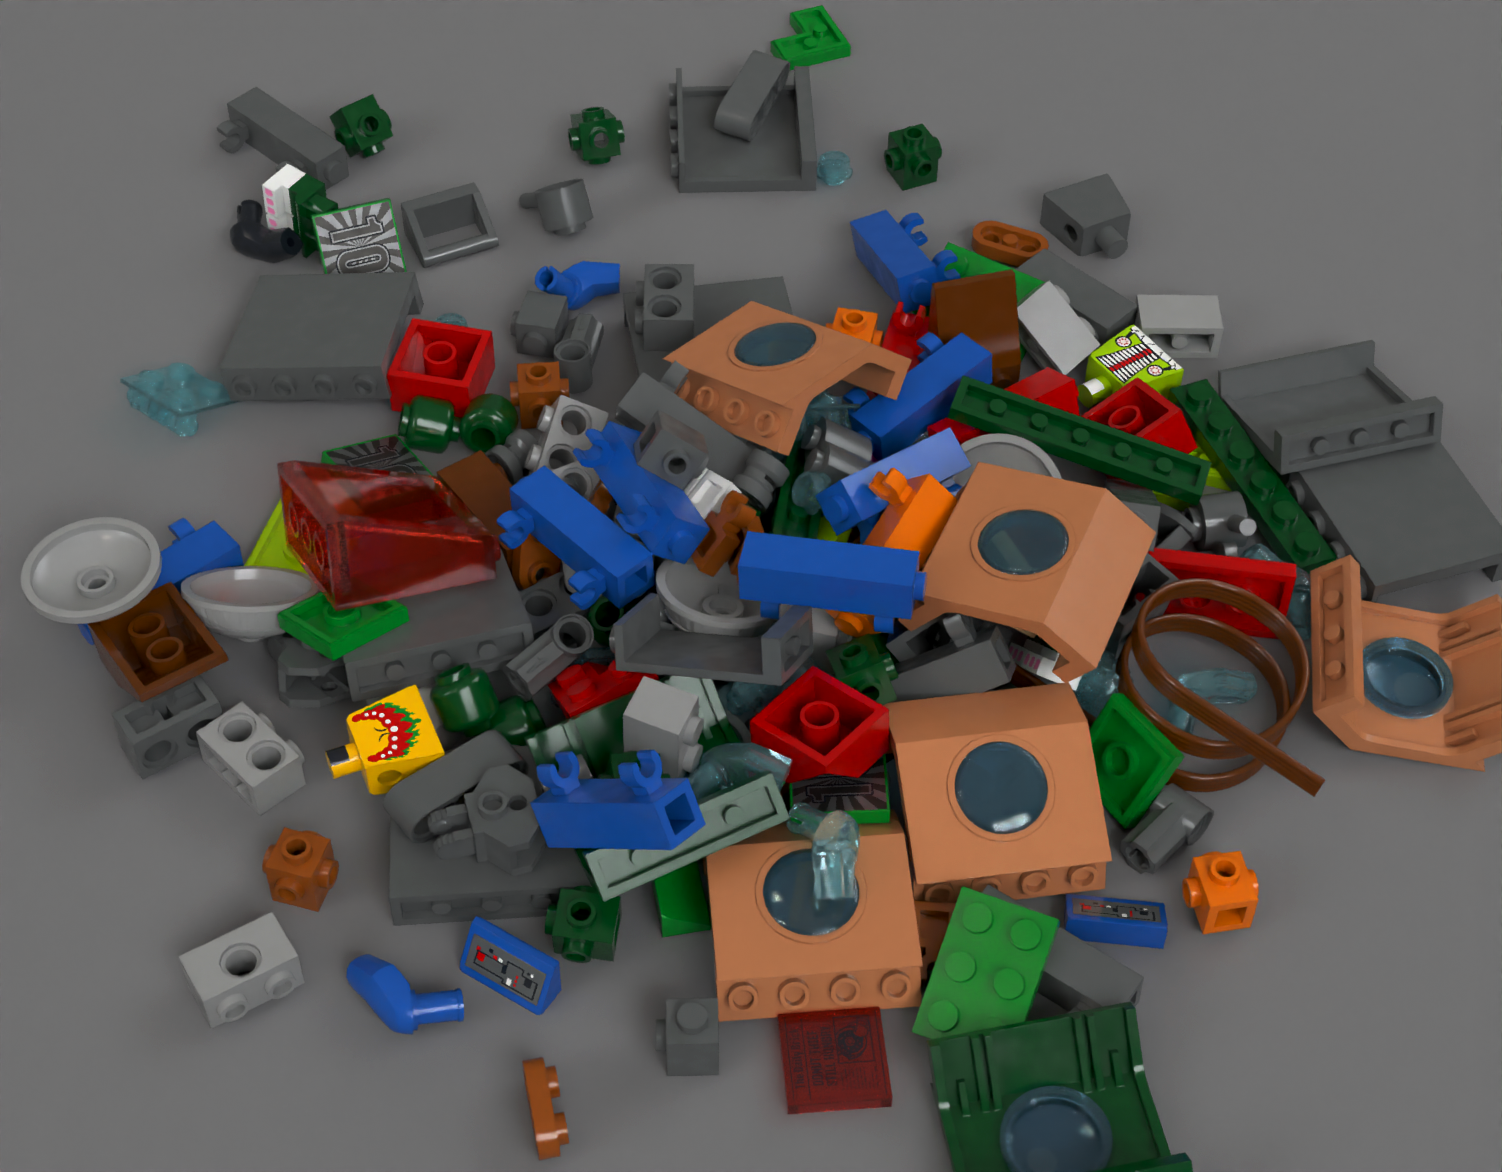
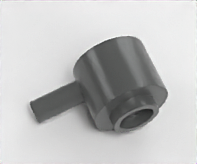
M583 179L555 183L532 193H524L519 199L520 205L524 209L539 208L545 231L555 230L557 236L583 230L586 228L585 222L593 218Z
M1238 491L1204 494L1197 506L1189 503V507H1186L1183 516L1196 526L1199 531L1189 540V542H1193L1198 552L1212 550L1216 544L1236 542L1237 548L1244 547L1248 536L1253 535L1257 529L1256 522L1248 518L1244 499Z

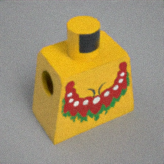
M416 684L349 714L346 718L350 743L325 751L333 779L361 771L369 793L374 795L388 793L398 782L445 755Z

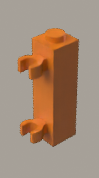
M890 468L886 476L879 471L869 484V488L878 497L888 501L889 504L863 545L919 551L920 570L937 543L958 500L930 473L906 479L895 468ZM824 609L835 619L834 623L837 628L847 635L859 637L868 633L870 635L881 633L874 631V615Z

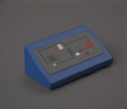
M1065 894L1064 930L1079 939L1090 942L1164 948L1168 932L1164 903Z
M476 916L473 919L460 960V970L536 1015L543 1014L562 990L559 961L481 917Z

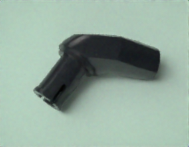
M244 200L241 202V205L237 206L238 221L230 229V240L239 253L253 259L277 263L296 256L300 252L303 243L291 228L270 230L261 224L263 208L257 201Z

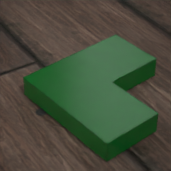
M823 5L790 13V25L797 35L771 41L770 49L774 57L790 62V71L794 70V66H811L848 57L851 54V45Z

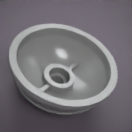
M692 557L685 564L665 559L658 568L655 584L657 593L665 605L666 609L664 611L666 615L681 631L761 638L778 621V619L762 618L760 616L761 601L739 598L737 576L731 574L728 561L723 564L714 577L700 572ZM781 604V617L793 605Z
M237 566L212 569L194 574L181 583L182 598L189 604L209 631L244 642H258L265 638L285 633L286 631L280 628L277 614L320 592L319 581L308 574L267 566Z

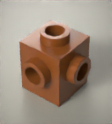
M559 361L517 364L518 381H510L511 403L513 406L520 407L521 429L537 428L540 414L545 405L551 407L560 395L570 398L569 379L560 378Z
M284 827L276 845L271 844L266 850L262 870L267 875L272 900L319 912L328 891L336 882L339 863L334 859L329 838H325L319 833L310 830L301 832Z

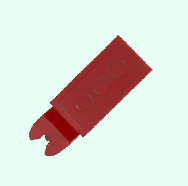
M1050 522L1044 527L1043 536L1054 543L1069 544L1065 533L1058 526ZM1154 548V552H1147L1179 580L1203 578L1226 582L1255 594L1278 609L1285 617L1287 616L1296 581V564ZM1051 550L1040 554V565L1046 570L1062 559L1066 551ZM1137 593L1136 599L1141 602L1145 594ZM1198 597L1174 599L1170 601L1163 614L1191 613L1203 615L1224 622L1248 636L1279 639L1267 626L1251 615L1231 605L1212 599Z

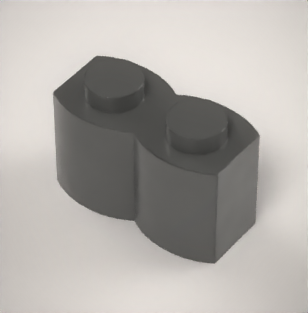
M821 417L816 425H810L802 438L801 448L804 449L806 460L804 472L807 474V482L810 488L822 492L839 480L874 464L871 461L872 442L870 438L825 417Z

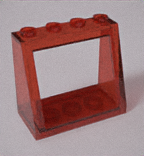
M298 460L277 463L286 546L336 611L497 578L495 561L500 560L501 551L496 535L491 534L483 526L482 521L479 518L476 519L468 510L466 504H462L454 496L452 490L447 489L436 476ZM434 521L436 524H429L424 522Z

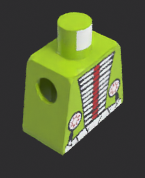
M1133 324L1090 354L1085 383L1078 386V397L1084 406L1090 408L1138 377L1168 399L1170 389L1181 386L1184 369Z

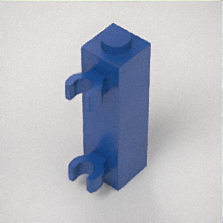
M887 210L850 221L857 257L895 304L898 301L904 303L903 311L905 313L919 309V305L925 307L930 305L932 283L961 278L955 268L944 271L948 264L958 261L957 256L952 250H943L930 261L918 247L928 241L922 231L911 234L915 226L924 223V219L918 213L906 215L899 224Z
M928 332L917 340V345L925 351L917 356L920 364L906 374L897 400L880 394L870 400L863 390L854 387L843 395V400L851 405L844 410V414L851 420L853 431L870 438L872 442V455L878 461L891 456V454L908 448L925 435L924 432H927L928 426L948 417L963 375L991 384L992 353L962 332L945 345L935 334Z
M608 421L602 432L596 429H587L585 434L593 445L588 450L575 448L572 452L582 466L595 470L624 513H618L616 516L623 529L628 533H637L646 548L653 555L685 564L710 528L682 489L637 465L633 444L642 432Z
M951 427L839 480L815 495L836 536L857 526L860 531V542L863 545L889 504L888 501L878 497L869 488V484L877 472L881 471L886 476L890 468H895L906 479L930 473L955 497L962 486L956 484L953 477L971 467V464Z
M545 465L529 476L523 477L509 488L512 510L503 513L496 520L497 524L506 531L499 535V540L509 549H515L531 534L576 573L569 578L568 584L577 592L570 596V601L581 610L591 607L598 600L600 594L621 609L655 585L653 554Z
M185 518L179 519L168 526L177 539L172 541L173 545L161 551L162 569L153 589L171 581L181 594V583L194 574L218 568L244 566L240 545L215 521L195 531ZM78 624L87 642L94 645L95 643L88 625Z
M747 531L738 563L739 598L761 601L760 616L762 618L779 620L781 617V604L812 606V608L874 615V631L893 634L894 618L911 620L915 600L924 601L926 593L927 572L919 571V551Z
M640 750L637 752L641 771L637 762L621 763L618 765L620 775L618 779H578L579 762L572 751L557 752L555 754L556 761L559 764L558 773L554 764H540L537 766V775L540 782L550 789L530 802L546 844L550 848L673 850L705 826L706 823L689 779L661 778L662 761L655 750Z

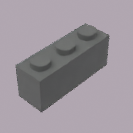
M1045 248L1015 269L1044 282L1050 280L1053 285L1062 288L1069 297V305L1078 317L1086 319L1094 328V337L1101 344L1100 346L1130 325H1135L1137 304Z

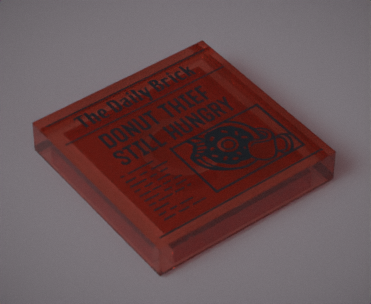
M880 1007L778 1014L777 1025L787 1114L892 1107L893 1096Z

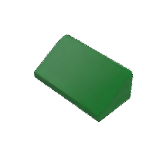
M697 861L651 881L662 938L711 930V922Z

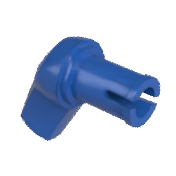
M582 261L574 264L562 273L553 266H550L549 269L547 266H544L536 273L535 284L537 288L548 294L567 296L568 310L574 311L585 306L595 297L620 293V264Z
M365 954L349 963L346 976L349 985L368 1003L377 1016L393 1032L413 1035V1031L418 1030V1025L448 1021L460 1022L464 1020V1002L460 988L416 994L414 989H410V984L402 973L387 961L370 954Z

